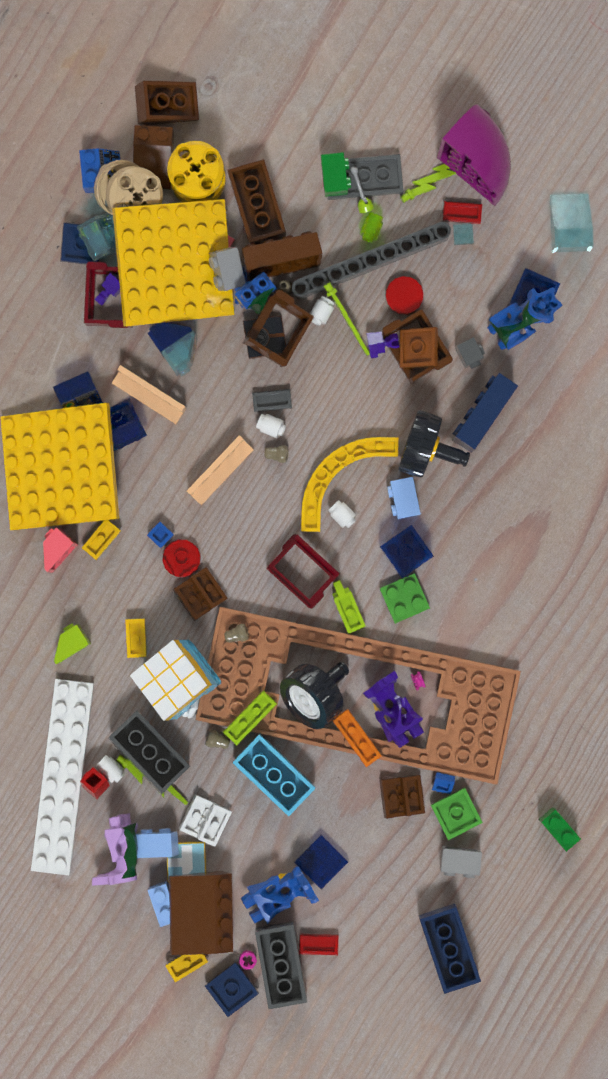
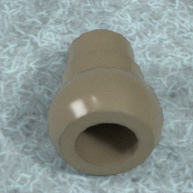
M282 279L276 283L277 289L275 291L282 290L286 294L291 295L292 283L290 281Z
M285 445L274 448L267 447L264 455L267 459L286 463L289 449Z
M238 624L232 630L226 631L224 637L228 643L233 641L245 642L249 639V633L245 624Z
M209 730L205 741L207 747H220L223 749L229 747L230 739L228 737H224L216 730Z

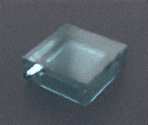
M472 224L453 225L454 245L474 243Z

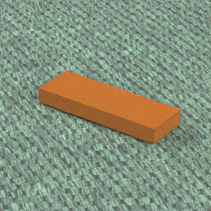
M348 709L333 720L366 767L382 756Z

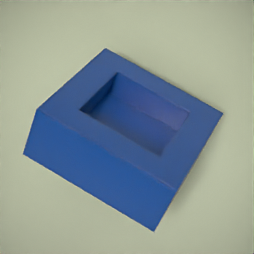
M159 522L147 536L157 546L162 548L174 534L164 524Z
M436 772L432 790L451 794L455 783V776Z

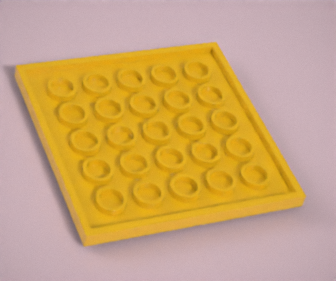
M225 199L112 208L124 326L234 315L232 289L218 291L213 280L215 277L214 271L209 264V253L229 248Z
M109 403L0 416L10 531L119 519Z

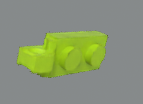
M340 580L333 582L336 590L332 594L333 600L348 634L366 627L352 592L348 587L343 588Z

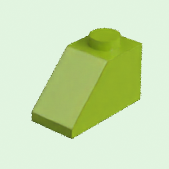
M72 623L63 628L64 633L60 634L54 658L55 664L61 663L91 644L79 624L74 626Z

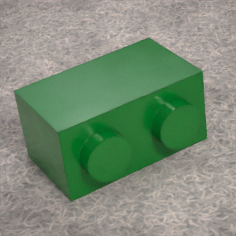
M344 152L322 154L321 167L325 197L348 195V189L351 188L350 177H346V170H349L348 158H344Z
M553 807L538 819L566 852L581 840Z

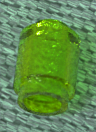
M369 212L368 216L365 217L359 233L364 241L372 243L373 240L376 241L383 225L382 216Z

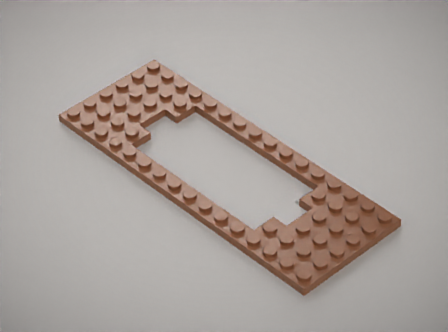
M219 608L208 664L220 678L221 684L209 694L203 695L200 698L195 720L228 727L263 690L265 691L271 661L282 664L287 663L291 642L441 674L436 696L451 700L445 729L430 726L425 749L409 745L399 748L395 742L369 737L382 755L379 759L497 785L521 671L233 609ZM238 624L246 625L249 633L247 641L226 642L224 637L226 631L232 630ZM265 691L278 705L280 694ZM277 705L250 731L356 754L339 730L330 728L313 729L301 722L275 717Z

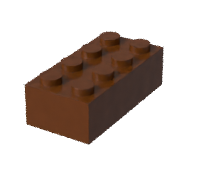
M262 159L227 170L248 243L259 245L267 240H277L285 237L286 230L265 160Z
M307 231L300 236H285L282 240L274 241L271 239L259 245L248 244L242 248L241 264L245 280L248 282L252 281L262 272H265L268 277H274L319 267L323 253L317 232Z

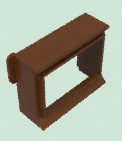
M277 290L269 296L262 312L259 313L242 344L250 346L280 367H285L314 316L294 304L293 297L282 290ZM276 304L300 319L281 355L272 352L255 341Z
M421 309L403 321L397 319L383 327L382 336L385 339L416 320L421 328L433 326ZM439 336L438 355L441 360L438 361V366H431L417 375L412 368H401L410 384H413L433 370L442 369L453 361L452 356ZM388 347L400 366V348Z

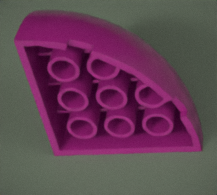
M476 104L442 138L437 159L447 165L453 172H456L461 179L496 206L509 182L511 172L510 152L500 128L491 118L490 114Z

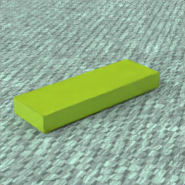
M263 690L223 733L237 746L277 703Z

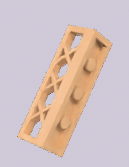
M119 366L117 369L119 372L112 381L113 385L174 424L178 423L186 410L184 405L123 366Z
M239 435L195 481L187 492L200 505H203L254 449Z

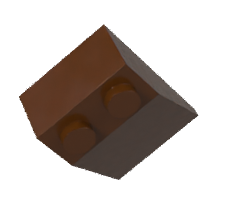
M142 81L135 86L138 124L157 125L199 120L196 82Z
M135 125L133 163L155 174L160 179L162 189L171 190L167 166L174 147L173 127Z

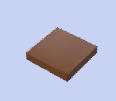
M437 327L400 329V368L438 366Z

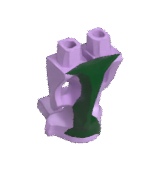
M130 813L119 814L116 817L109 818L110 828L105 830L104 837L109 846L112 862H116V868L108 873L93 877L92 886L114 885L137 880L135 866L137 864L136 831L138 825L137 823H131Z

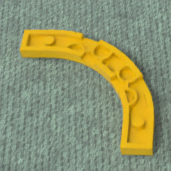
M399 437L359 439L341 446L328 455L312 474L304 492L301 532H320L323 496L329 483L337 473L349 464L364 458L398 457Z

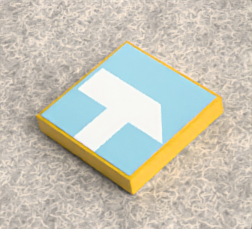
M178 842L179 855L167 857V882H169V876L206 872L205 842Z

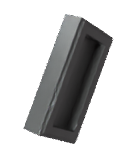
M290 389L252 393L254 412L292 409Z

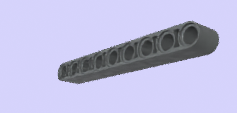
M446 222L436 223L297 279L292 284V293L297 299H304L324 291V285L329 282L334 287L448 240L451 234V227ZM443 228L446 230L447 235L440 236L437 230ZM425 235L429 238V242L422 243L419 237ZM405 242L409 243L412 247L408 251L404 250L401 246ZM385 250H392L394 256L391 258L384 255ZM374 257L377 262L374 265H370L366 262V259ZM356 264L359 269L356 272H351L348 266ZM333 271H339L341 277L333 279L330 274ZM321 278L324 283L321 286H316L313 284V280ZM298 285H303V286H305V288H306L305 292H303V293H298V292H296V290H295L296 286H298Z

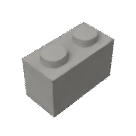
M229 247L209 253V264L214 271L215 277L213 280L218 291L238 288L246 283L237 247Z
M442 846L440 871L444 872L446 876H455L456 873L463 874V877L475 878V875L480 876L482 852L477 849Z

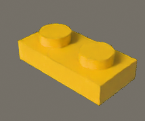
M105 520L82 546V549L95 560H98L121 530L109 520Z
M145 618L125 619L127 658L147 657Z
M205 954L180 955L167 963L165 967L174 982H177L208 963L209 960Z

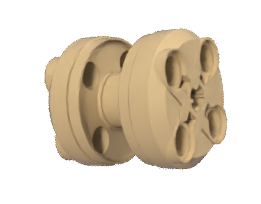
M116 160L104 164L95 179L94 194L97 204L111 215H113L112 208L162 204L163 190L160 179L151 171L139 167L130 161ZM113 170V176L108 178V172Z

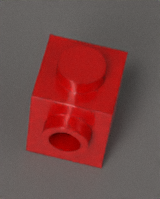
M94 767L86 772L80 780L82 787L96 800L110 786L108 780Z

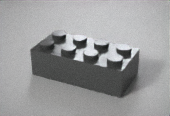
M138 711L134 712L108 737L111 743L160 794H163L190 767Z
M294 921L255 928L268 1010L307 1003Z

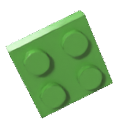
M415 573L380 588L395 624L430 609Z
M465 787L431 804L448 840L483 823Z

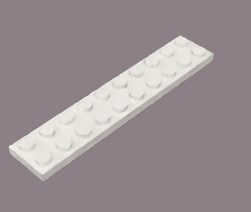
M55 679L31 871L70 875L81 792L80 780L83 776L94 683Z

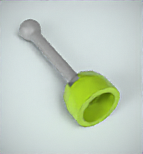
M352 167L351 173L355 177L361 197L358 202L359 213L369 212L374 209L373 203L369 198L364 197L357 174L358 168Z

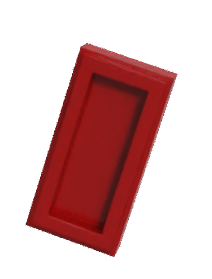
M444 201L443 221L481 224L482 204Z
M300 934L299 954L338 955L339 935Z

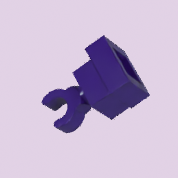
M111 273L101 285L105 290L94 299L101 306L106 302L110 294L116 298L120 293L119 280Z
M381 331L366 333L371 359L377 358L380 353H385L386 346L391 348L400 347L397 333H393L383 339Z

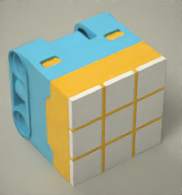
M188 639L172 640L130 675L163 721L178 719L199 698L209 694L221 684L220 678L196 646Z

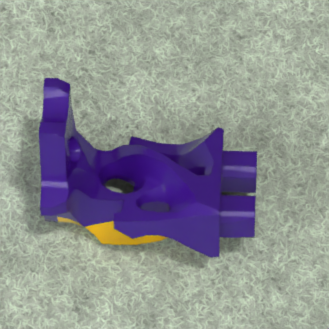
M393 671L377 681L363 694L372 700L376 710L374 713L375 717L381 724L388 742L394 741L401 748L410 742L405 732L409 731L414 739L424 733L419 724L423 718L413 710L406 697L401 698L395 693L394 683L397 681L398 676ZM388 699L393 702L392 708L386 706ZM402 707L406 710L407 714L401 712Z

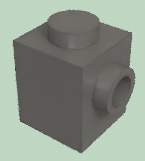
M474 337L457 345L455 348L465 369L468 367L473 369L481 365L480 361L484 359L483 355L485 352L482 345L477 344Z

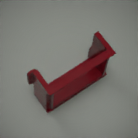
M88 262L86 264L84 324L86 326L133 328V326H124L123 320H94L96 274L109 275L111 273L112 275H119L118 267H107L105 262Z
M293 534L282 546L283 551L266 569L308 608L312 609L324 597L323 591L340 573L298 534ZM295 544L330 576L310 599L274 567Z

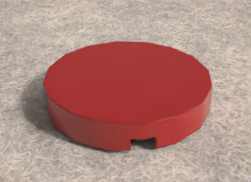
M402 276L390 282L386 289L385 298L392 311L397 314L408 315L419 309L423 302L424 293L422 286L417 280Z
M178 539L166 546L162 561L165 569L170 574L176 577H187L198 569L201 555L194 543Z

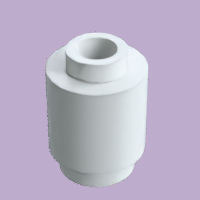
M324 296L317 299L310 312L314 316L311 322L318 326L321 324L325 325L334 310L333 306L335 303Z
M261 414L256 428L260 429L262 433L278 438L279 435H283L286 425H283L284 420L269 414Z
M339 500L328 510L331 513L330 516L342 528L345 526L349 528L356 521L354 518L356 514L344 502L341 503Z
M107 755L96 765L99 769L98 771L111 783L113 781L118 783L125 775L123 773L124 768Z

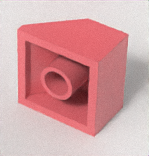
M51 528L44 536L46 538L43 542L44 569L50 573H53L78 545L59 528L54 530Z

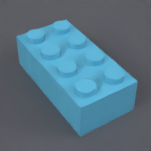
M258 734L233 761V764L288 817L316 788L310 780L261 734Z

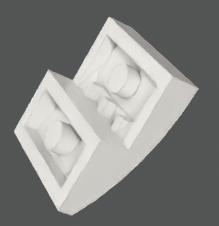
M195 794L178 829L215 847L232 811Z

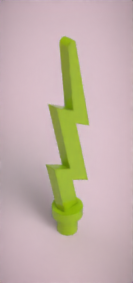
M445 164L432 168L437 173L413 181L412 183L419 187L411 190L407 189L405 194L400 196V199L405 203L409 199L413 200L415 196L434 190L436 187L430 185L431 183L455 175L456 172L448 170L450 168Z
M330 282L325 284L324 288L327 291V297L331 296L335 305L366 356L370 355L360 338V334L335 294L337 289L333 288Z
M119 755L116 761L124 769L126 767L142 785L143 775L128 759ZM172 785L167 789L184 805L188 804Z

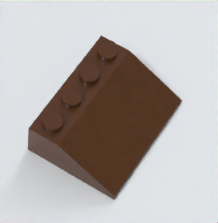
M214 871L169 876L170 955L233 952L232 873Z

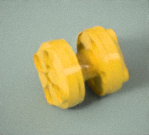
M189 141L179 144L171 154L167 166L168 177L174 194L181 202L219 199L225 188L226 176L223 161L217 149L202 141ZM182 151H188L187 153L183 154L182 156H179V154H180ZM215 193L213 197H211V198H206V197L210 196L211 194Z

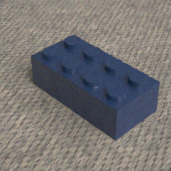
M500 373L496 377L492 375L485 385V388H487L486 392L481 391L474 401L476 404L475 408L471 407L463 417L466 420L465 423H460L452 433L455 436L453 441L472 453L518 385Z
M455 903L418 915L444 994L481 982Z

